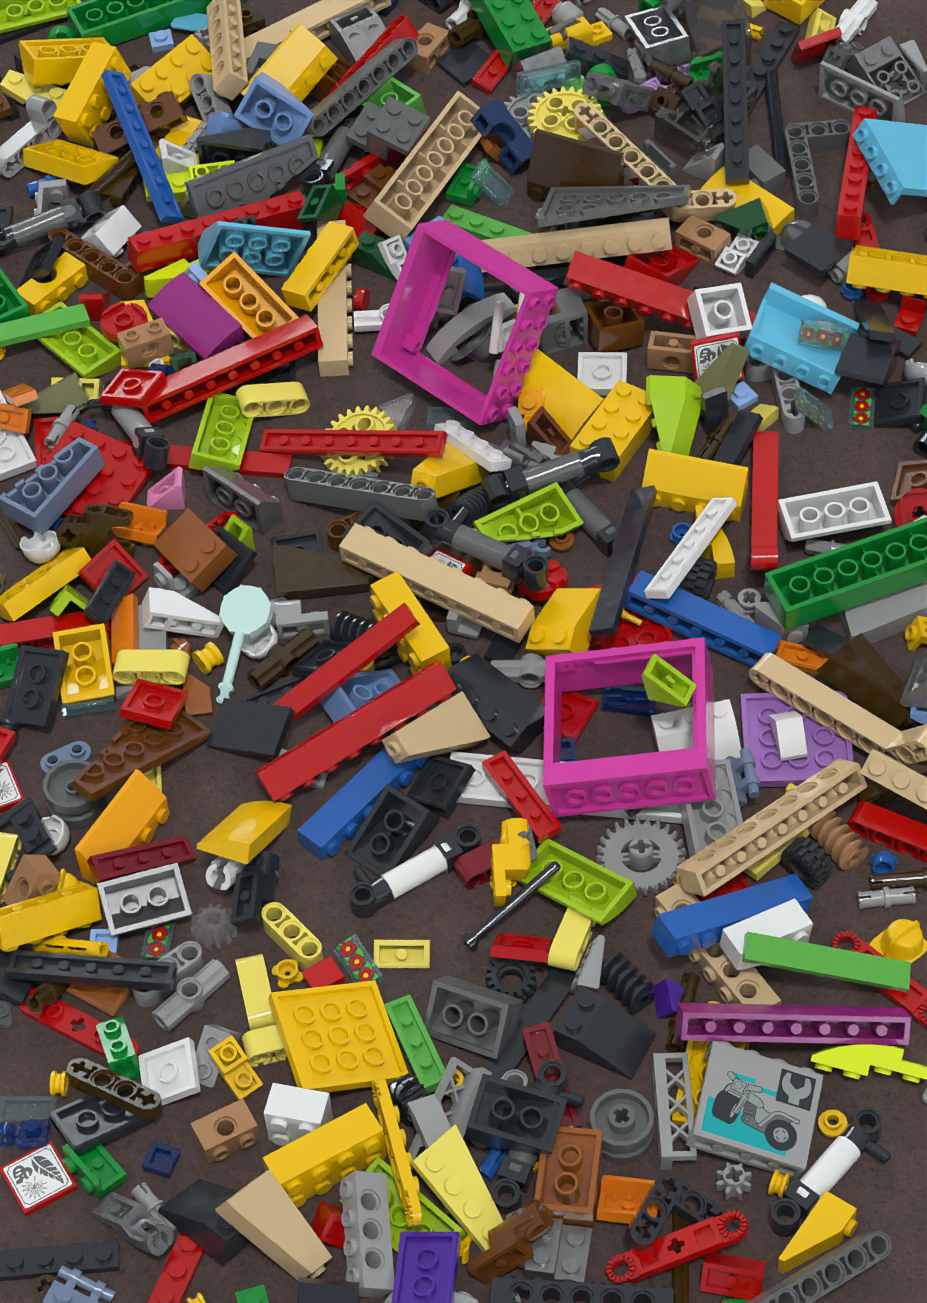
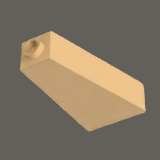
M462 691L383 739L382 742L386 747L387 753L397 764L471 748L489 738L490 735Z
M270 1170L255 1178L215 1209L223 1219L233 1225L235 1229L297 1280L300 1277H317L326 1270L323 1264L332 1258Z

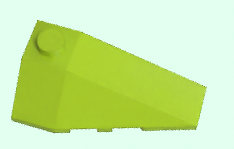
M647 376L646 399L648 406L653 408L655 418L651 420L652 427L657 429L660 439L656 443L657 450L689 456L701 411L702 391L699 385L686 377Z
M555 482L474 521L473 525L477 531L504 543L563 535L582 526L584 522L559 484Z

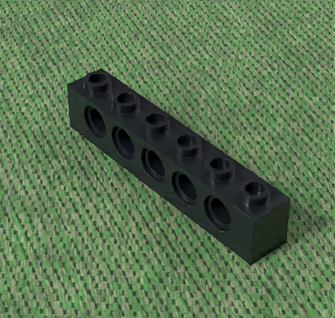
M502 1275L500 1277H492L490 1303H520L514 1300L517 1295L528 1299L523 1303H545L544 1301L549 1298L556 1299L558 1303H575L579 1300H584L588 1303H673L674 1289H668L662 1285L637 1287L632 1283L607 1285L602 1281L577 1283L571 1279L546 1281V1279L541 1277L516 1279L511 1275Z

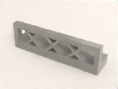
M688 1052L653 1053L652 1076L660 1170L672 1169L673 1161L697 1159L696 1148L689 1146L690 1151H673L672 1143L679 1136L686 1141L688 1134L684 1131L688 1128L689 1133L694 1126ZM666 1062H682V1070L674 1076L666 1069ZM674 1085L685 1092V1095L678 1102L668 1095V1091ZM677 1110L687 1118V1121L680 1128L670 1121V1117Z
M451 1057L434 1094L442 1107L441 1100L443 1095L450 1093L453 1105L449 1111L444 1113L450 1126L452 1127L456 1124L463 1138L482 1075L484 1073L491 1076L492 1073L483 1067L472 1068L456 1057ZM458 1068L466 1073L462 1085L455 1087L453 1073ZM417 1131L408 1151L411 1153L412 1161L415 1159L419 1148L424 1146L419 1131Z

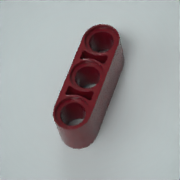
M501 837L463 854L454 862L453 867L467 889L472 890L477 884L482 885L491 881L492 844H499Z

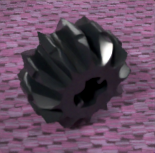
M407 1073L391 1081L388 1089L393 1106H398L400 1121L411 1125L413 1121L407 1103L429 1095V1092L425 1090L424 1084H421L417 1077H412V1075Z

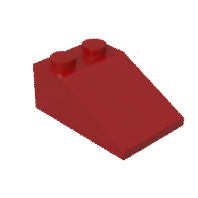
M672 245V250L628 255L624 268L679 286L700 263L701 259Z

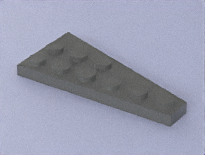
M305 135L186 181L185 185L195 217L200 218L269 199V196L284 187L288 180L294 175H298L318 158L312 135Z
M690 185L551 187L537 218L538 228L671 206H682L688 203L691 188Z

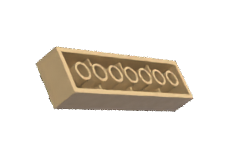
M457 91L367 209L363 217L389 237L400 235L403 242L404 238L408 236L482 136L470 121L480 107L460 91Z

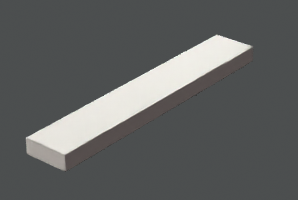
M722 497L711 499L644 590L647 598L669 599L737 506L734 498Z

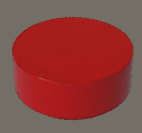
M359 288L354 295L355 311H367L370 304V291Z

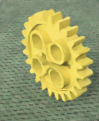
M563 86L561 92H557L553 88V94L544 92V98L537 97V103L531 104L532 109L528 111V126L530 133H533V135H535V131L538 128L587 142L574 128L575 107L580 103H590L602 114L601 105L597 104V98H591V96L586 94L583 95L582 89L574 92V87L566 91Z
M366 405L364 411L357 406L355 413L347 409V416L344 417L339 414L340 421H331L333 428L325 429L353 430L355 427L356 430H397L394 425L395 423L390 416L388 417L385 411L380 412L377 407L371 410L368 405ZM321 456L325 461L324 464L331 472L354 476L367 474L368 470H375L380 473L379 466L381 464L388 466L386 458H394L365 456V459H363V456Z

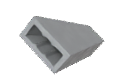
M927 583L918 584L841 611L840 615L846 638L851 640L862 633L869 643L872 644L906 630L907 626L912 623L917 615L927 617Z

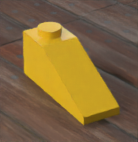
M825 1191L778 1258L777 1271L783 1274L840 1244L845 1235L851 1237L858 1225V1222L855 1220L857 1208Z

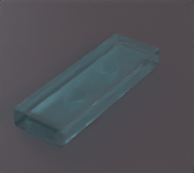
M576 59L517 72L516 93L519 96H525L581 83V62Z

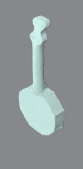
M240 585L223 597L219 617L234 637L223 681L218 685L221 691L220 695L216 698L218 704H222L223 699L230 698L231 693L234 692L232 684L243 640L245 638L252 639L270 626L274 607L260 587Z

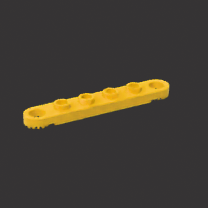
M385 1078L373 1079L371 1085L372 1093H375L372 1095L374 1098L373 1102L377 1108L379 1124L383 1129L385 1146L402 1208L406 1210L404 1212V1215H406L405 1220L408 1227L421 1225V1206L417 1195L419 1194V1182L417 1176H412L411 1173L413 1166L410 1164L412 1156L410 1152L406 1153L405 1131L404 1129H399L398 1123H400L398 1106H393Z

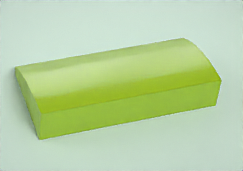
M0 0V33L68 17L66 8L79 4L81 1Z
M60 301L43 313L67 308L68 306ZM91 325L37 338V340L84 379L103 375L121 365L120 349Z
M221 392L208 398L188 468L202 470L205 466L226 467L231 471L239 470L253 418L245 417L242 414L236 396Z
M550 839L543 841L537 848L538 857L531 863L526 878L516 880L527 885L549 864L557 861L561 866L560 870L543 884L537 892L600 925L615 918L637 896L634 882Z
M378 1156L365 1171L386 1174L392 1248L397 1253L401 1232H459L461 1241L467 1236L460 1226L420 1192L417 1195L421 1206L422 1223L421 1225L408 1227L405 1220L406 1215H404L406 1210L402 1208L392 1168Z

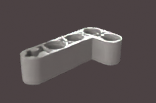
M31 95L27 99L26 111L30 121L0 146L1 176L12 177L24 167L23 148L55 140L61 135L63 130L53 117L57 110L56 103L53 100L39 95Z
M747 356L745 361L746 378L753 382L771 380L783 429L791 434L803 431L805 427V414L800 408H796L794 398L795 394L798 396L797 398L803 400L798 379Z

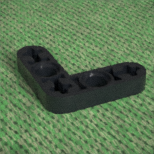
M665 1173L656 1179L626 1230V1241L636 1250L647 1248L655 1240L671 1210L692 1225L711 1217L720 1216L723 1213H727V1211L677 1176ZM667 1183L670 1185V1192L662 1199L659 1196L665 1188L664 1184ZM686 1198H691L697 1203V1212H691L686 1208ZM649 1204L659 1208L660 1218H653L648 1214L647 1206ZM705 1209H706L707 1212L704 1214L705 1217L702 1219V1218L700 1217V1215H701V1214L705 1211ZM731 1222L727 1224L726 1231L730 1228ZM644 1224L648 1225L649 1227H647L643 1233L644 1238L642 1240H639L637 1238V1231L644 1226Z

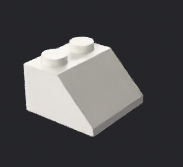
M122 205L97 220L81 239L110 257L116 258L123 252L122 246L125 243L128 244V237L137 235L136 232L141 225L127 208Z

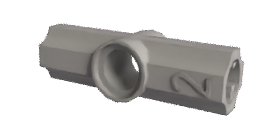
M530 653L524 655L521 660L491 661V665L525 688H537L541 685V682H545L546 659L543 660L540 655Z
M212 959L193 977L184 978L179 982L177 991L152 1012L153 1019L164 1031L170 1032L191 1012H196L204 1006L205 1000L230 978L229 972L220 961Z

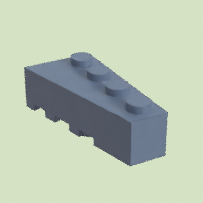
M78 437L55 454L54 460L50 463L42 464L36 468V473L27 480L21 479L14 484L15 488L8 494L2 493L0 495V505L5 516L43 536L105 466L98 446Z

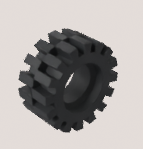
M699 557L686 575L685 588L683 590L707 601L710 593H712L713 584H715L716 571L718 569L717 562Z
M804 836L797 837L782 851V863L784 866H787V872L797 874L807 888L812 887V889H816L833 872V863L829 862L831 860L830 857L824 855L826 853L825 850H820L816 842L813 844L812 839H805Z
M499 958V962L496 959L491 961L492 966L488 965L486 988L523 1000V1005L528 1003L527 998L531 999L537 988L534 965H531V962L527 960L523 962V960ZM506 974H517L522 979L521 984L516 987L503 986L500 981Z

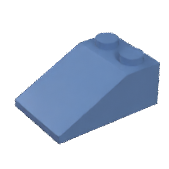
M262 72L254 78L234 116L252 128L270 130L272 141L282 145L302 137L314 113L283 84Z
M392 669L357 673L320 701L332 721L336 722L401 681Z

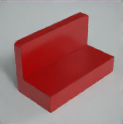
M345 202L337 221L345 220L346 226L353 227L357 239L364 230L374 235L377 233L386 234L363 217L367 211L359 204Z
M717 1252L706 1254L703 1262L700 1291L752 1300L761 1294L766 1262Z

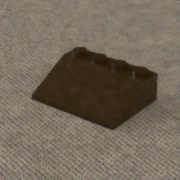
M536 129L527 178V193L529 197L537 201H545L551 187L624 186V153Z

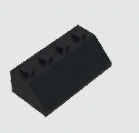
M477 653L453 665L447 671L457 688L451 692L452 697L463 691L484 727L512 749L522 754L544 726L545 705Z

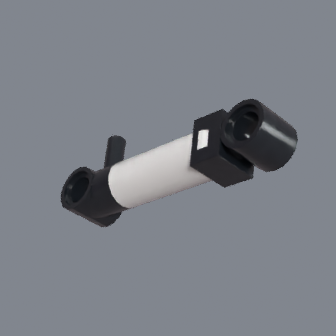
M473 824L460 825L454 832V838L449 832L433 840V847L373 880L370 879L361 866L355 867L353 874L359 883L354 884L349 890L352 914L361 919L372 917L379 907L444 871H447L448 874L455 870L453 864L456 859L482 846L480 829Z
M872 1107L858 1109L853 1116V1121L801 1179L798 1180L796 1178L783 1192V1198L773 1203L770 1227L776 1235L790 1237L797 1233L800 1219L806 1220L825 1191L829 1192L866 1150L883 1163L889 1161L891 1153L876 1143L880 1138L882 1117L876 1109ZM862 1125H870V1126H872L873 1128H871V1129H865V1128H863V1127H861V1126H862ZM788 1216L791 1220L783 1221L779 1217Z

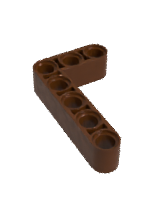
M55 228L48 233L49 241L58 235L65 239L58 257L67 252L84 263L89 280L122 300H132L145 290L144 277L166 267L162 266L137 273L130 262L123 265L65 228Z

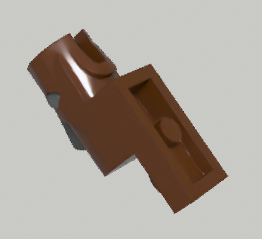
M535 1199L523 1208L509 1213L505 1221L488 1231L490 1248L467 1262L468 1271L487 1285L492 1282V1277H500L533 1257L531 1242L545 1234L554 1224L549 1208L546 1205L543 1206L539 1200Z

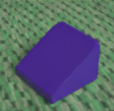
M668 978L655 984L653 987L657 1018L660 1019L677 1011V1002H680L684 991L683 987Z

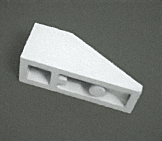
M149 587L142 602L144 628L218 638L224 627V623L218 615L175 591Z

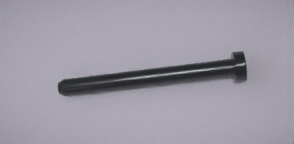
M557 861L549 864L470 935L468 933L463 934L461 939L474 952L479 947L477 943L560 870V864Z

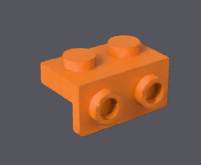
M122 501L119 504V508L132 511L134 519L130 525L112 528L115 536L120 539L134 540L151 546L167 531L168 511Z
M602 1175L596 1220L630 1224L655 1180ZM649 1204L647 1206L648 1214L653 1218H657L659 1208Z

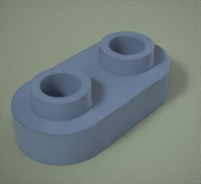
M76 741L46 754L40 762L42 773L46 776L47 772L54 765L65 760L80 759L90 763L92 759L90 746L83 741Z

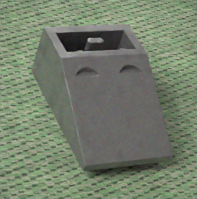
M368 3L329 20L331 41L352 65L357 62L386 29L379 15Z
M890 36L855 54L846 65L850 74L900 97L904 105L927 93Z

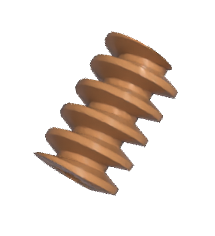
M832 810L813 824L811 836L814 840H817L821 847H824L825 852L831 855L833 861L837 862L842 870H848L858 866L865 860L869 853V848H862L864 842L861 839L855 840L856 833L849 832L850 827L847 824L842 825L843 819L835 817L836 812Z

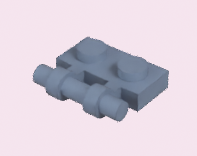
M742 748L739 751L741 757L739 759L732 756L726 758L730 759L740 808L747 803L745 795L747 792L750 798L760 796L759 788L761 784L754 770L756 762L749 748ZM743 772H744V775H745V778H744V779H742V777H741V773H743Z
M62 1265L57 1276L66 1280L67 1283L64 1285L54 1280L42 1303H100L98 1302L99 1298L111 1303L116 1292L105 1287L106 1283L100 1280L95 1282L81 1275L82 1271L76 1268L71 1270ZM75 1286L90 1292V1297L74 1290Z

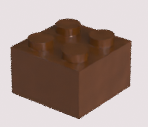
M607 299L583 302L588 312V338L596 352H612L643 345L645 321L636 309L618 307L613 301Z

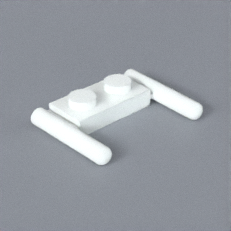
M521 292L519 294L517 315L525 296ZM497 300L494 307L489 353L492 354L504 351L516 320L512 319L502 324L505 302L502 300Z

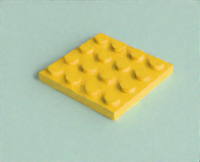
M375 980L270 993L268 1001L297 1087L326 1093L371 1087L372 1080L385 1078L387 1084H390L394 1079L408 1073Z

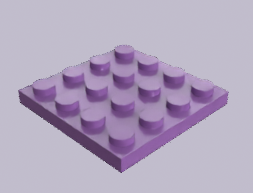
M835 691L848 699V696L844 692ZM771 693L740 694L743 748H749L751 755L755 758L756 767L754 770L755 774L759 777L760 787H787L790 783L798 786L837 759L853 762L852 743ZM796 711L803 718L807 757L781 761L769 722V715Z

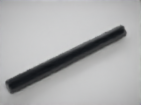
M768 69L765 71L773 159L786 170L787 177L788 167L778 72L776 69Z

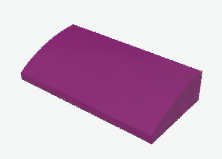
M184 271L166 284L147 305L148 309L158 319L162 317L166 326L191 350L195 351L202 360L225 351L244 338L242 325Z

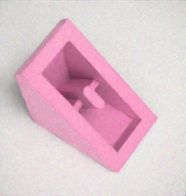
M178 466L148 490V507L163 510L185 509L186 485L183 469Z

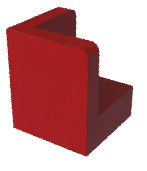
M331 956L302 971V975L310 988L346 984L343 973Z
M322 1200L311 1221L310 1227L320 1241L344 1248L345 1233L341 1221L343 1208Z

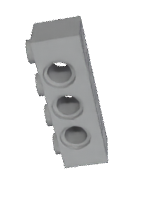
M354 1171L341 1179L339 1188L343 1205L341 1221L345 1233L343 1249L347 1261L346 1281L360 1282L359 1297L382 1298L391 1293L394 1288L387 1178L384 1173Z

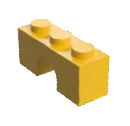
M65 252L56 259L51 270L53 281L39 283L31 278L18 288V293L29 307L30 315L33 316L45 312L58 302L65 301L77 288L83 287L88 281L86 265Z

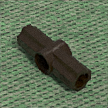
M470 10L467 13L465 21L448 31V38L452 45L460 47L471 39H482L486 36V30L474 10Z
M304 628L285 644L276 643L268 651L266 658L247 673V679L251 682L252 686L258 691L264 690L282 675H291L289 672L292 671V666L320 644L315 633L309 628Z

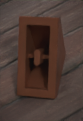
M543 406L539 407L527 422V441L531 447L533 441L547 443L557 447V455L563 456L573 442Z

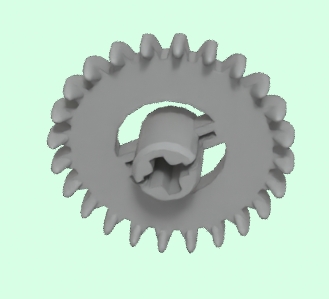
M636 816L634 825H631L628 819L625 818L624 828H621L615 822V833L611 832L610 829L606 830L607 839L600 837V845L596 848L598 854L596 862L634 882L636 892L641 891L643 896H647L649 890L657 894L659 887L666 890L668 889V882L673 884V881L676 882V875L678 873L676 867L686 861L684 858L686 856V849L682 848L683 839L676 841L678 838L677 831L669 835V824L661 830L660 819H657L656 823L651 826L649 816L646 817L644 824H641L638 816ZM627 847H629V852L623 853V851ZM659 862L658 866L653 870L644 873L634 872L625 866L631 865L636 870H646L653 863Z

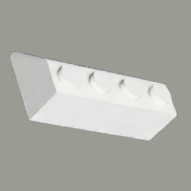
M877 481L778 500L777 520L784 539L791 542L889 524L892 521Z

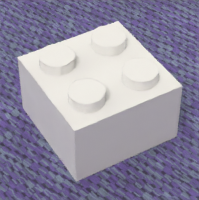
M741 283L696 289L687 298L696 339L738 331L740 339H743L752 330Z
M273 1083L264 1110L269 1140L279 1146H285L333 1121L329 1093Z

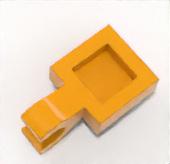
M522 390L519 394L518 410L521 416H524L526 433L527 422L539 407L543 406L545 408L546 392L543 390Z

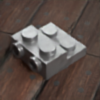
M553 1218V1226L545 1234L531 1242L534 1256L520 1264L519 1268L524 1269L525 1279L541 1277L546 1279V1281L571 1279L577 1283H585L592 1228L564 1225L563 1219Z

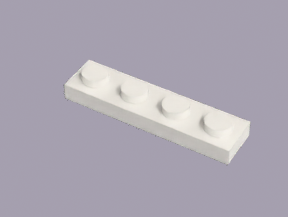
M447 420L445 423L435 424L434 431H445L447 433V443L488 471H502L511 468L512 460L505 456L502 451L490 446L487 441L475 436L474 432L462 427L459 422Z

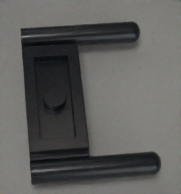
M29 796L0 817V830L12 822L28 855H46L48 857L58 850L38 809L35 807V803ZM17 867L6 874L5 879L8 883H10Z

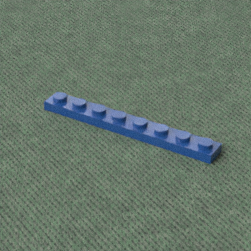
M105 70L101 77L157 215L162 222L178 224L184 219L125 74Z

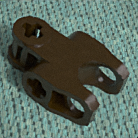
M88 505L84 508V515L69 514L66 516L62 525L58 528L56 536L58 541L66 547L86 548V552L91 559L113 539L132 556L135 552V543L116 537L112 528L130 525L134 519L133 512L112 505Z

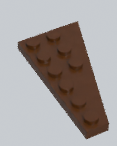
M181 709L171 730L129 720L111 739V744L99 752V757L94 762H90L73 779L72 788L92 802L124 785L136 769L144 774L208 740L211 730L183 709Z

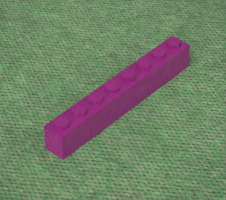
M677 1002L675 1031L681 1040L909 1045L911 1016L901 1007Z

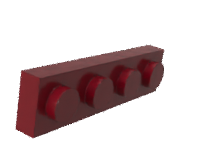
M187 835L93 855L89 857L87 863L96 884L174 863H178V866L193 863L197 857Z
M549 1022L522 1029L536 1081L538 1078V1068L544 1061L555 1059L561 1062ZM550 1074L546 1080L555 1082L560 1076L558 1074ZM566 1103L560 1126L569 1127L573 1125L574 1128H581L575 1106Z

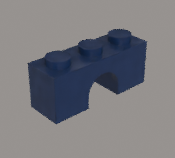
M497 98L480 107L470 121L483 138L489 135H496L504 141L506 147L498 157L510 173L513 174L529 165L533 142L500 99Z

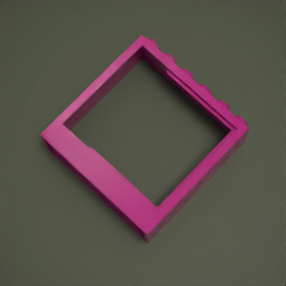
M449 220L418 223L371 355L479 425L508 419L507 408L514 407L517 396L522 391L523 380L530 370L531 359L539 346V338L548 323L547 318L556 302V294L559 288ZM456 254L461 255L525 295L487 395L420 353Z
M690 638L687 640L664 641L662 643L639 644L628 647H613L603 650L546 656L543 787L555 817L716 800L714 678L705 638ZM653 654L658 655L687 678H693V682L697 685L693 692L694 748L561 763L562 692L643 683L642 674Z

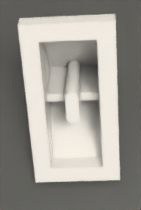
M159 140L160 162L165 174L189 172L188 166L198 165L194 152L167 140Z
M796 711L769 715V722L780 760L785 761L807 757L802 716Z

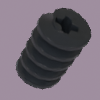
M477 488L470 489L457 497L445 509L449 514V518L452 519L461 507H466L469 510V515L462 524L468 527H472L474 521L487 516L492 510L487 503L483 490Z
M341 611L335 617L330 628V638L336 641L353 642L378 622H373L371 619H365L356 614H349L347 611Z
M617 952L602 963L600 982L606 985L608 990L614 992V995L621 999L622 1003L629 1007L633 1014H638L653 1002L655 993H651L654 984L651 981L644 983L646 976L644 974L637 976L639 969L635 966L629 969L631 962L628 959L622 961L624 955L621 952Z

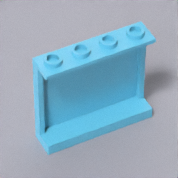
M865 118L852 136L890 204L894 205L901 195L927 197V125Z
M771 282L761 301L752 324V330L749 332L744 347L749 350L748 356L831 394L841 378V375L834 374L843 350L838 346H832L831 348L824 347L820 343L818 344L815 336L816 333L813 335L817 345L808 344L806 341L798 342L799 334L801 335L800 325L803 323L808 324L806 325L808 327L815 326L816 321L835 324V332L841 334L846 332L845 340H843L845 347L849 335L853 330L858 329L860 323Z

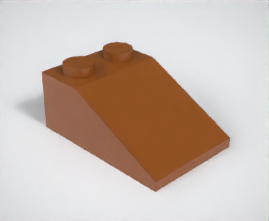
M189 508L153 544L177 570L202 592L238 556Z
M560 1126L552 1154L540 1153L534 1200L537 1199L543 1206L546 1205L553 1218L563 1219V1224L595 1227L603 1130Z

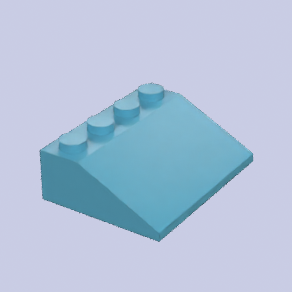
M217 221L203 230L197 244L199 266L201 268L215 269L235 251L256 274L289 277L294 272L309 240L310 231Z

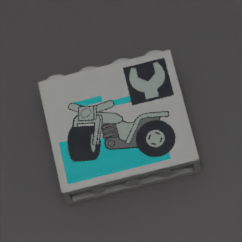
M713 1041L705 1052V1058H708L695 1123L688 1133L686 1145L773 1173L778 1169L782 1175L790 1173V1178L798 1179L806 1170L824 1075L815 1073L810 1068H799L789 1065L782 1059H770L761 1056L753 1050H742L733 1047L728 1042Z

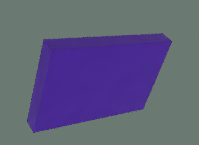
M459 1232L400 1233L392 1303H454L461 1241Z

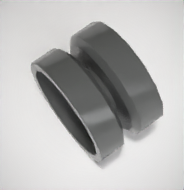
M80 759L65 760L54 765L47 772L43 780V793L50 816H58L70 829L84 828L95 823L106 808L105 795L90 802L72 788L73 779L89 764L88 761Z
M615 1089L605 1092L596 1099L590 1110V1129L603 1130L601 1157L612 1163L628 1164L638 1161L648 1153L653 1144L654 1112L650 1103L641 1094L630 1089Z

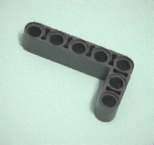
M847 120L793 123L785 128L786 158L798 216L803 219H813L818 214L819 193L810 152L846 149L851 131V123Z

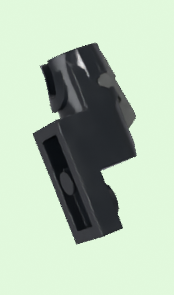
M261 851L260 858L256 855L249 862L248 871L236 874L231 924L235 927L259 923L263 907L274 902L280 858L275 853Z

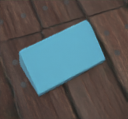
M199 13L174 18L171 27L198 32L199 29L208 27V18L206 14Z

